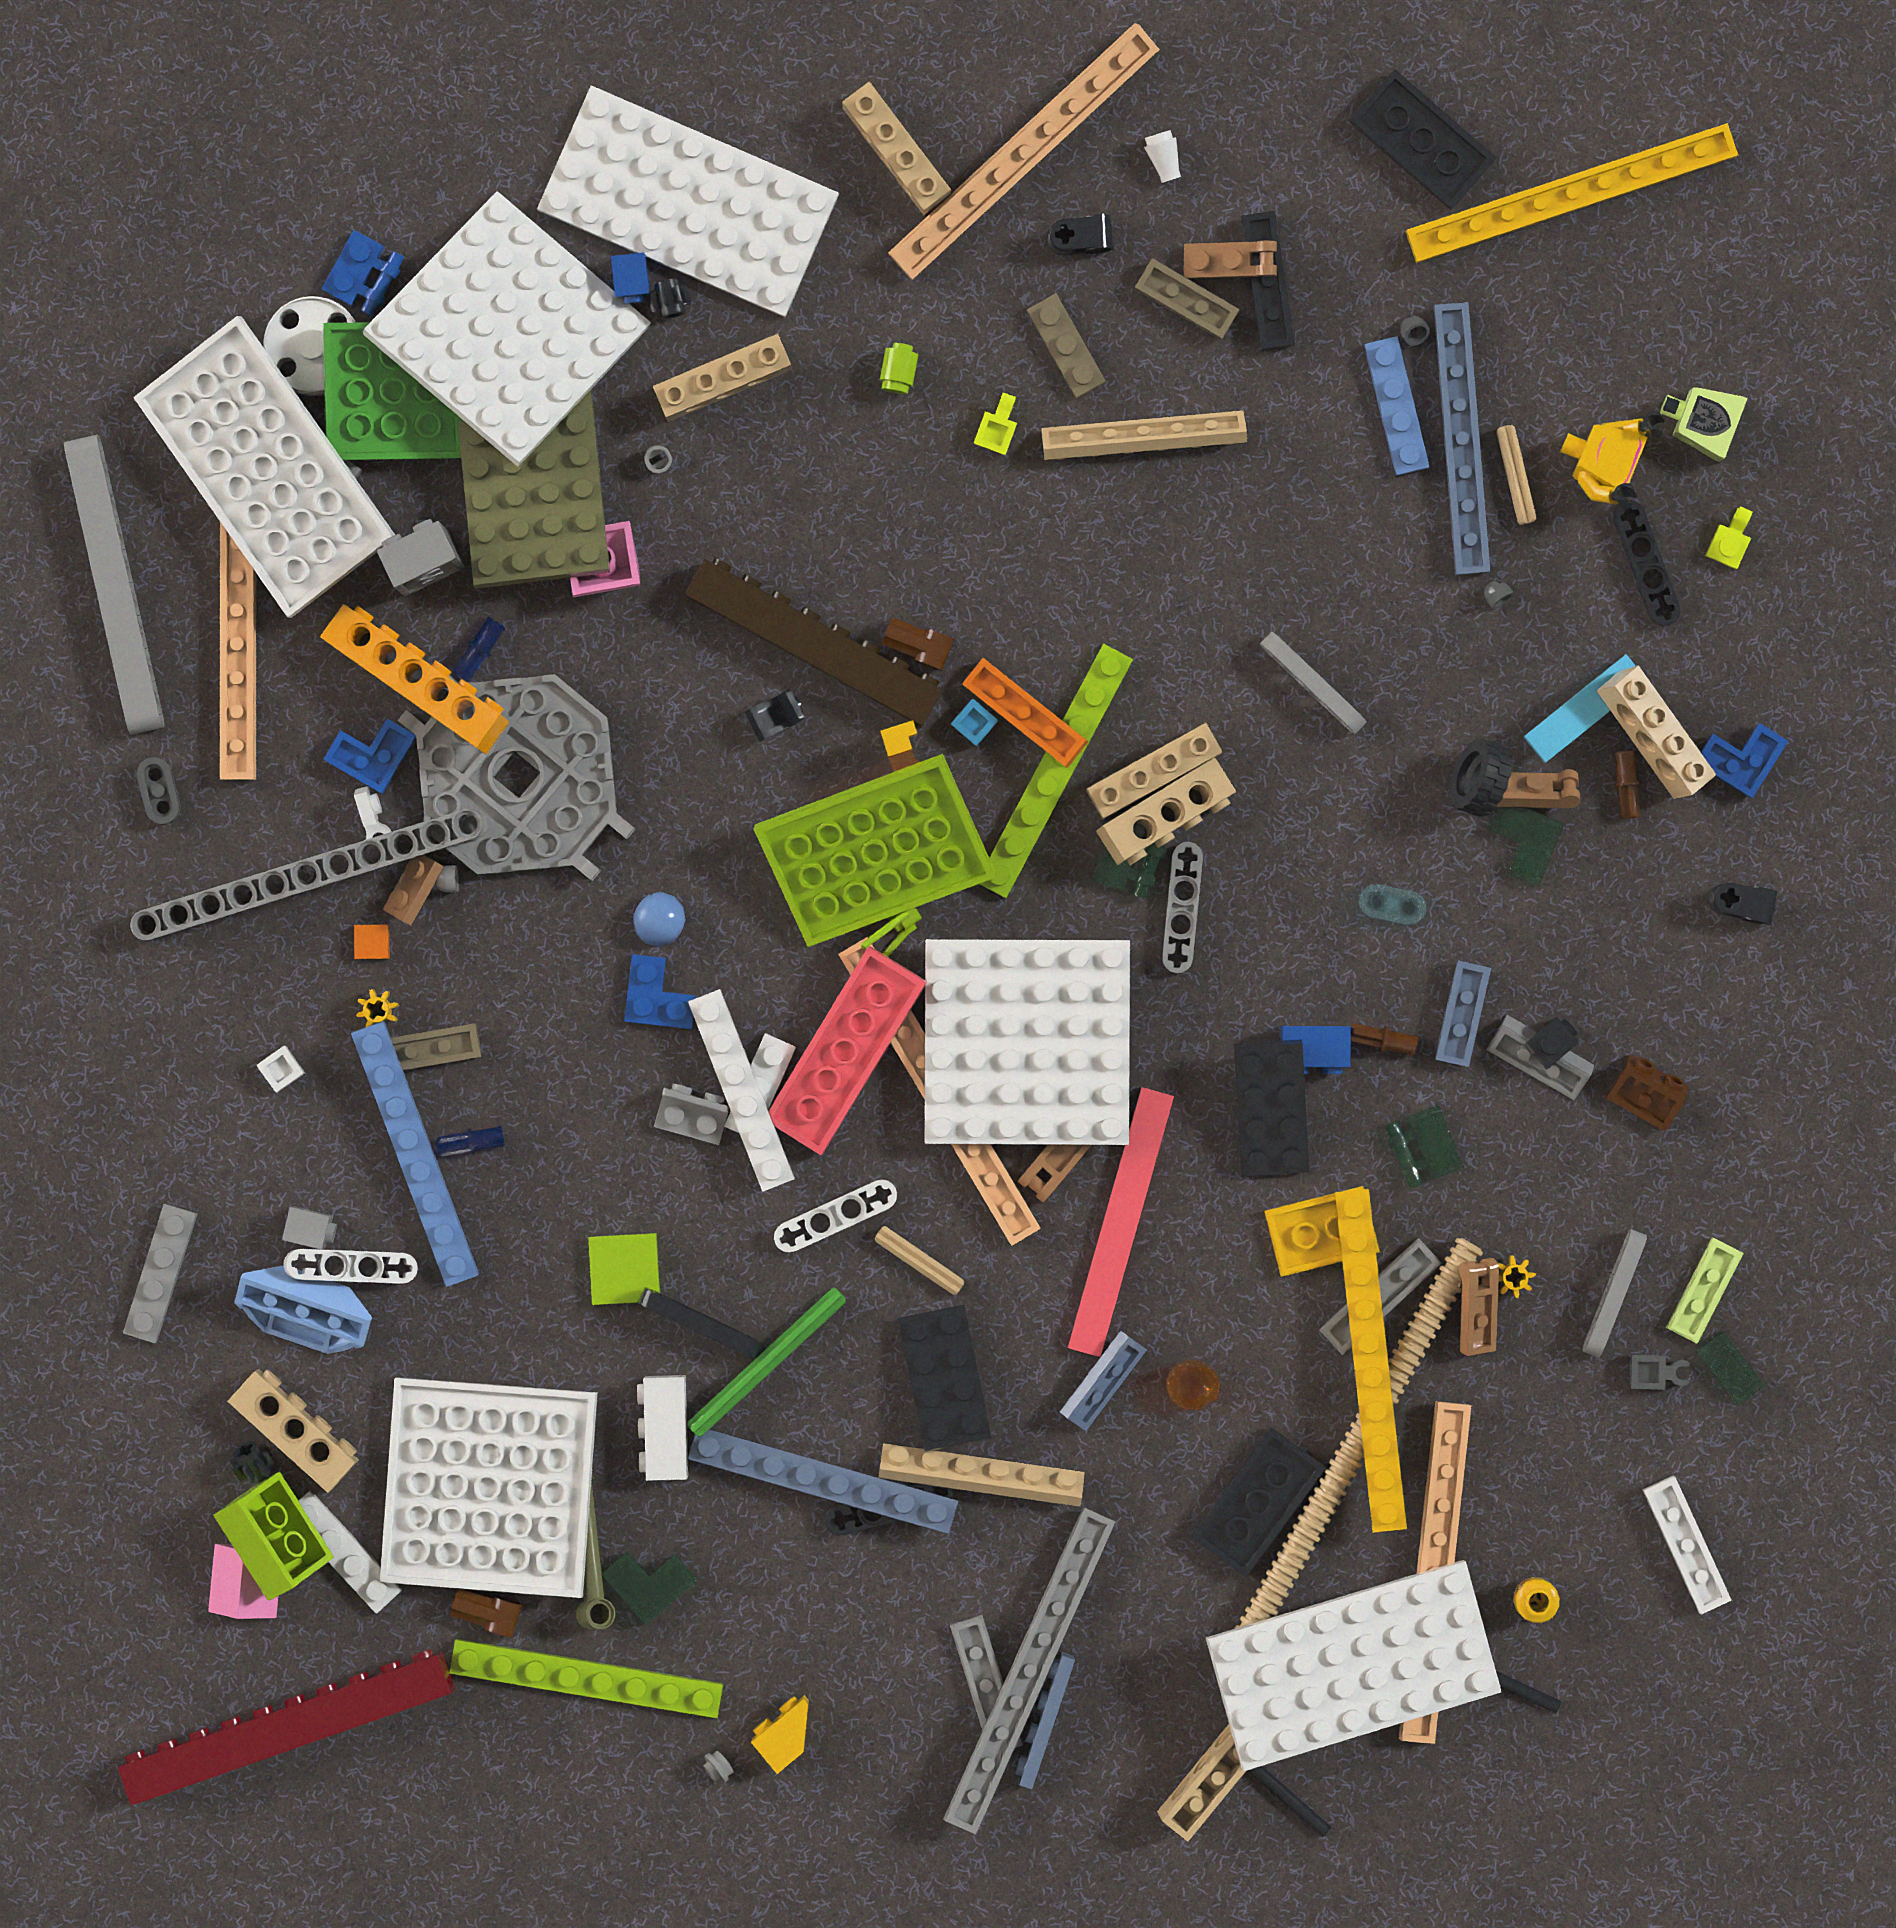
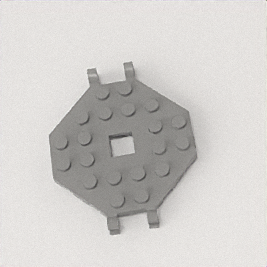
M555 674L486 682H469L470 685L478 690L475 694L478 699L483 702L487 697L504 708L501 715L510 721L487 754L481 752L433 717L424 725L409 711L406 710L398 721L414 733L417 739L424 822L471 808L480 810L487 819V828L483 835L446 848L476 874L574 866L593 881L601 870L585 858L583 854L609 824L626 839L635 831L632 825L617 814L608 718ZM449 675V678L458 684V682ZM475 706L468 707L464 711L463 720H468L474 715ZM514 752H517L540 771V774L520 798L494 778ZM467 814L462 820V827L467 833L472 834L475 832L478 826L477 820L473 815ZM435 824L430 829V836L441 843L445 838V830L440 825Z

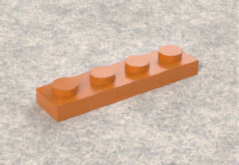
M984 658L981 659L962 683L963 686L1066 768L1070 766L1088 743L1085 738Z

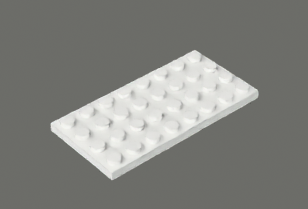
M590 86L537 210L634 253L644 252L646 258L785 318L839 193L601 89Z
M236 316L133 397L288 618L295 616L377 553L376 550L383 547L382 541L395 535L241 316Z
M1464 1560L1206 1637L1240 1765L1244 1771L1501 1693L1469 1571Z

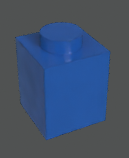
M645 253L611 256L615 297L623 298L624 304L644 302L643 296H649L650 294Z

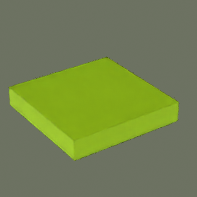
M657 1233L588 1237L592 1305L636 1303L644 1287L660 1293Z

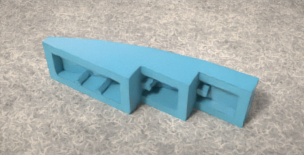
M1627 654L1523 736L1543 763L1550 760L1610 711L1596 690L1619 671L1635 667V664Z

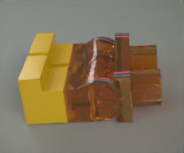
M913 720L880 731L893 772L920 762L915 758L909 740L910 737L917 736Z

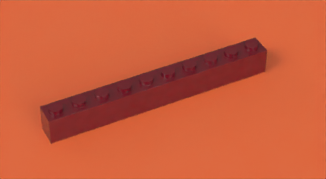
M431 1648L413 1654V1661L401 1665L399 1660H395L380 1666L381 1672L369 1676L367 1671L360 1672L348 1677V1684L337 1687L336 1683L332 1682L317 1688V1695L305 1698L304 1694L301 1693L284 1700L285 1706L273 1710L272 1704L252 1711L254 1717L241 1721L240 1716H235L220 1722L222 1727L211 1732H209L208 1727L198 1729L189 1733V1740L180 1743L177 1742L176 1738L157 1744L158 1750L146 1754L144 1749L130 1753L125 1756L126 1762L117 1767L130 1805L150 1800L449 1695L455 1690V1686L443 1652L433 1653Z

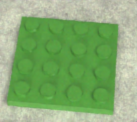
M370 322L323 323L325 436L342 460L461 458L458 422L462 419L363 335L364 329Z

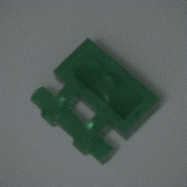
M1134 824V834L1142 839L1146 828ZM1153 843L1144 849L1147 856L1141 872L1131 869L1132 865H1129L1127 860L1117 865L1106 846L1103 845L1091 880L1122 892L1127 879L1135 881L1137 884L1133 895L1146 899L1149 888H1153L1156 878L1153 876L1160 858L1163 859L1167 850L1164 848L1165 844L1157 848L1156 844Z
M1439 1104L1407 1116L1406 1118L1411 1130L1402 1133L1398 1121L1385 1125L1390 1137L1387 1139L1390 1149L1394 1148L1401 1165L1398 1169L1401 1176L1406 1177L1410 1189L1423 1184L1418 1173L1422 1169L1427 1168L1431 1180L1464 1168ZM1416 1140L1422 1158L1413 1161L1407 1143Z

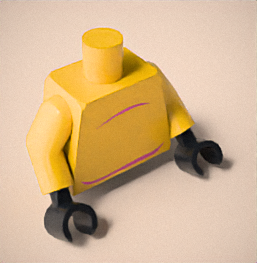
M1653 411L1648 413L1644 419L1594 425L1587 441L1568 433L1560 452L1579 459L1572 476L1578 480V484L1590 500L1618 504L1621 509L1628 510L1631 505L1627 497H1637L1633 486L1629 482L1648 438L1644 435L1648 432L1652 437L1659 438L1663 431L1659 426L1654 425L1664 423L1665 420L1660 413Z

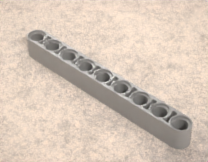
M97 434L64 442L66 459L130 735L164 728V717L134 584L130 583L133 582L126 550H123L125 549L119 517H116L118 513L101 439Z

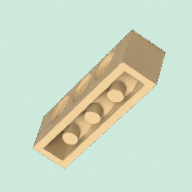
M870 82L866 83L842 102L843 110L923 216L927 215L951 195L949 186Z
M775 334L656 384L653 388L665 417L670 422L791 371L792 366L779 335Z
M1639 665L1619 671L1596 690L1673 799L1693 795L1716 775Z
M1204 723L1092 785L1086 791L1103 820L1194 770L1212 758L1221 755L1222 750L1207 723Z
M1214 757L1104 824L1096 832L1117 865L1126 860L1129 865H1132L1147 855L1144 849L1155 843L1157 848L1175 838L1172 833L1174 830L1183 826L1185 831L1203 821L1200 814L1208 809H1211L1213 814L1231 804L1228 797L1234 794L1236 790ZM1190 789L1200 792L1203 799L1201 805L1194 804L1190 800ZM1163 806L1173 810L1175 814L1174 822H1168L1162 817L1161 808ZM1135 823L1141 824L1146 828V839H1140L1134 834L1133 826Z
M260 1369L254 1371L227 1402L329 1493L359 1461L354 1456L357 1450L344 1438L338 1441L329 1433L332 1427L318 1415L315 1418L311 1417L304 1410L307 1405L300 1397L293 1392L288 1396L279 1387L282 1382L271 1371L266 1370L264 1373ZM266 1396H272L277 1399L279 1410L276 1414L272 1415L264 1411L262 1403ZM291 1419H297L303 1423L304 1433L301 1437H294L288 1432L287 1426ZM316 1442H323L328 1446L329 1456L326 1460H319L314 1456L312 1449Z
M1229 1724L1157 1811L1161 1820L1187 1842L1246 1772L1241 1768Z

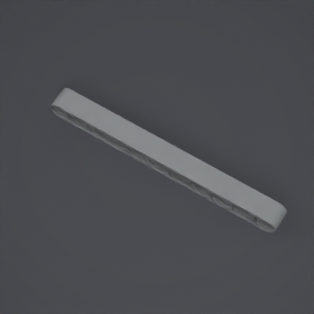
M474 808L453 812L141 910L132 917L130 928L133 935L141 940H151L478 838L486 831L487 819L484 813ZM467 814L473 815L478 823L477 829L472 834L467 833L462 827V820ZM435 824L440 825L445 830V838L440 844L435 843L430 838V829ZM403 834L408 835L413 841V848L407 854L401 852L397 844L398 839ZM371 844L377 846L381 852L380 860L375 864L369 862L365 854L366 849ZM338 855H343L348 860V869L343 874L338 873L333 865L334 859ZM306 865L312 866L316 871V879L311 884L306 883L301 875L302 869ZM274 875L280 876L284 881V888L279 894L274 893L270 888L269 882ZM242 885L248 886L252 891V898L247 904L242 903L238 898L237 892ZM210 895L217 897L220 902V908L215 914L209 912L206 908V899ZM178 905L186 908L188 912V918L183 924L177 922L174 918V910ZM146 915L154 918L156 922L155 930L151 934L144 931L142 927V920Z

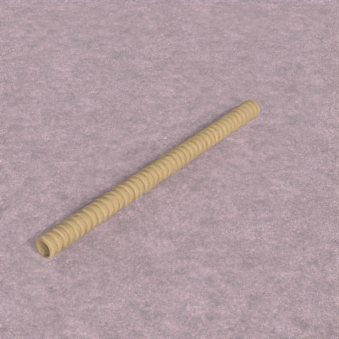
M1456 1238L1455 1242L1457 1245L1455 1248L1451 1247V1256H1446V1265L1440 1266L1439 1270L1442 1272L1440 1275H1435L1434 1279L1436 1282L1434 1285L1430 1284V1293H1425L1424 1298L1426 1300L1424 1303H1419V1312L1415 1311L1413 1314L1415 1316L1414 1321H1409L1408 1323L1410 1328L1408 1331H1403L1405 1337L1403 1340H1398L1399 1347L1398 1349H1393V1358H1388L1393 1404H1397L1399 1402V1399H1397L1398 1395L1404 1393L1402 1389L1404 1384H1409L1410 1381L1407 1380L1409 1375L1413 1376L1415 1374L1413 1368L1415 1366L1419 1367L1420 1362L1418 1360L1420 1357L1424 1358L1425 1353L1423 1351L1425 1347H1430L1429 1340L1436 1337L1433 1333L1436 1329L1440 1330L1441 1326L1439 1323L1441 1320L1445 1321V1312H1450L1452 1309L1449 1306L1450 1303L1456 1302L1457 1298L1454 1296L1457 1292L1461 1293L1462 1291L1460 1288L1462 1279L1459 1275L1460 1264L1469 1261L1477 1264V1256H1482L1483 1254L1479 1247L1463 1238ZM1359 1413L1355 1416L1358 1418L1356 1423L1352 1422L1350 1425L1352 1430L1345 1433L1346 1440H1341L1340 1445L1342 1447L1340 1451H1335L1336 1458L1329 1461L1331 1464L1330 1468L1324 1470V1473H1326L1325 1477H1320L1319 1482L1321 1484L1319 1488L1315 1486L1313 1489L1316 1492L1315 1495L1308 1498L1310 1501L1308 1506L1304 1505V1514H1299V1523H1294L1292 1526L1295 1530L1293 1533H1288V1542H1283V1551H1278V1560L1272 1561L1271 1564L1274 1567L1272 1570H1267V1579H1262V1588H1257L1256 1593L1258 1595L1256 1598H1251V1607L1247 1606L1245 1609L1247 1612L1246 1616H1241L1240 1618L1242 1623L1240 1626L1236 1625L1235 1629L1272 1618L1273 1615L1277 1616V1607H1282L1283 1605L1281 1600L1283 1597H1288L1289 1593L1286 1591L1288 1588H1293V1579H1298V1570H1303L1305 1566L1302 1563L1304 1560H1309V1551H1314V1542H1319L1320 1540L1318 1535L1320 1532H1325L1324 1525L1325 1523H1330V1514H1335V1505H1340L1341 1500L1339 1498L1341 1495H1346V1486L1350 1487L1352 1484L1350 1482L1351 1477L1355 1478L1357 1475L1355 1470L1357 1467H1362L1360 1462L1362 1458L1364 1459Z

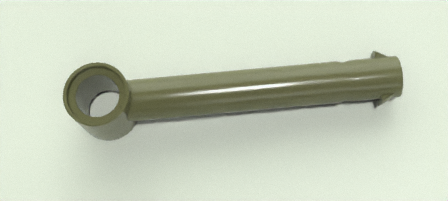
M593 1474L591 1477L583 1589L584 1601L579 1604L576 1611L578 1623L583 1628L590 1630L608 1628L615 1619L613 1604L604 1599L592 1479L595 1478ZM594 1605H597L601 1610V1619L597 1623H594L590 1617V1611Z

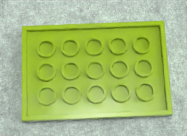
M943 754L757 823L754 826L755 834L808 947L995 878L996 875Z

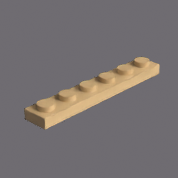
M1243 411L1041 428L1045 460L1083 456L1094 457L1117 453L1129 454L1152 450L1163 451L1186 447L1197 448L1221 444L1231 445L1247 442V429Z
M883 1443L878 1478L1080 1507L1085 1472L940 1451L925 1452L924 1449Z

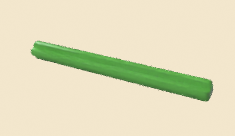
M836 1288L829 1290L688 1421L687 1425L694 1434L702 1437L846 1303L845 1297Z

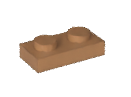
M425 855L411 858L383 910L399 920L412 925L444 866Z

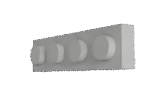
M166 1203L163 1204L123 1334L157 1343L197 1213Z

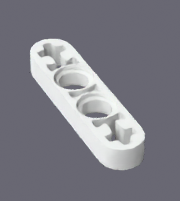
M877 1180L788 1220L776 1229L774 1234L775 1244L784 1252H794L883 1212L894 1205L897 1198L896 1188L888 1180ZM879 1185L883 1189L889 1188L892 1194L887 1197L888 1203L882 1204L880 1200H877L870 1204L874 1210L867 1213L866 1204L862 1197L859 1196V1193L866 1191L868 1198L876 1194L875 1187ZM848 1199L858 1201L861 1206L859 1216L853 1219L846 1218L841 1211L844 1201ZM817 1213H823L830 1219V1227L825 1232L818 1233L811 1227V1218ZM804 1219L806 1230L812 1236V1239L806 1241L803 1234L795 1239L796 1245L790 1247L788 1242L782 1244L780 1237L784 1235L783 1229L788 1227L791 1232L801 1228L797 1222Z
M296 1249L287 1254L283 1263L287 1275L297 1280L400 1284L413 1280L418 1270L417 1262L411 1255L394 1252ZM299 1254L302 1255L304 1261H316L315 1254H319L320 1257L317 1264L319 1276L314 1275L316 1268L302 1269V1274H298L297 1268L292 1267L291 1262L297 1260ZM330 1256H337L343 1262L342 1271L338 1275H330L325 1270V1261ZM365 1257H370L376 1262V1272L370 1277L363 1276L358 1268L359 1262ZM382 1257H387L386 1264L390 1265L399 1264L400 1258H402L404 1264L409 1265V1272H404L403 1278H399L398 1272L385 1271L387 1278H382L384 1270Z

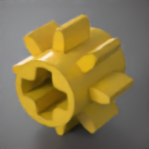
M371 989L369 993L370 999H358V1002L364 1006L363 1011L357 1013L356 1016L366 1017L368 1020L366 1027L373 1025L374 1022H385L388 1019L397 1021V1018L392 1015V1008L398 1007L399 1003H390L387 1000L390 994L389 991H385L381 997H377L375 990ZM381 1001L383 1002L382 1009L386 1011L385 1015L376 1016L374 1019L372 1017L373 1010L370 1009V1005L379 1004Z
M1509 1255V1264L1504 1266L1498 1263V1267L1501 1269L1498 1281H1501L1503 1284L1499 1290L1501 1294L1506 1293L1508 1289H1512L1513 1296L1519 1298L1520 1289L1532 1290L1531 1286L1527 1283L1529 1278L1536 1276V1273L1527 1272L1525 1269L1528 1265V1260L1524 1259L1518 1265L1514 1256ZM1514 1267L1516 1272L1522 1273V1278L1517 1279V1285L1513 1286L1511 1281L1506 1280V1275L1511 1274V1268Z

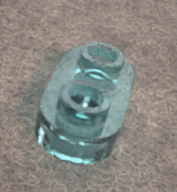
M1373 884L1364 888L1358 898L1359 908L1364 915L1383 921L1413 925L1421 921L1426 913L1424 898L1419 893L1410 890ZM1372 895H1377L1381 898L1380 907L1373 908L1370 906L1369 899ZM1405 902H1411L1414 905L1415 909L1411 915L1405 914L1402 910Z

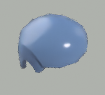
M664 892L653 893L643 898L633 916L636 935L645 944L654 947L673 943L682 932L686 921L682 904L675 896Z

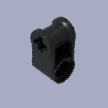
M1095 214L1082 218L1058 220L1050 229L1047 241L1048 246L1057 255L1110 252L1114 250L1111 217L1108 214ZM1061 230L1065 231L1066 236H1072L1067 244H1062V240L1056 238Z
M1725 883L1714 887L1710 891L1708 903L1710 908L1718 914L1741 918V920L1752 923L1771 925L1778 891L1757 886ZM1728 892V896L1733 898V903L1725 906V901L1720 899V895Z

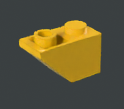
M805 1695L799 1700L793 1696L779 1708L782 1714L774 1721L766 1718L753 1729L756 1735L752 1738L751 1743L776 1774L804 1752L809 1700Z

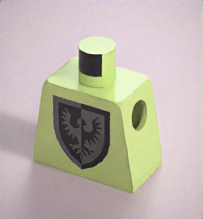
M1693 387L1685 401L1667 395L1660 414L1678 420L1673 436L1715 461L1721 462L1726 457L1747 398Z

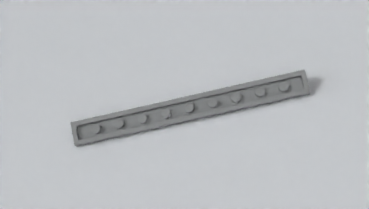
M1085 1507L1082 1508L944 1816L946 1822L973 1834L977 1833L1115 1521Z

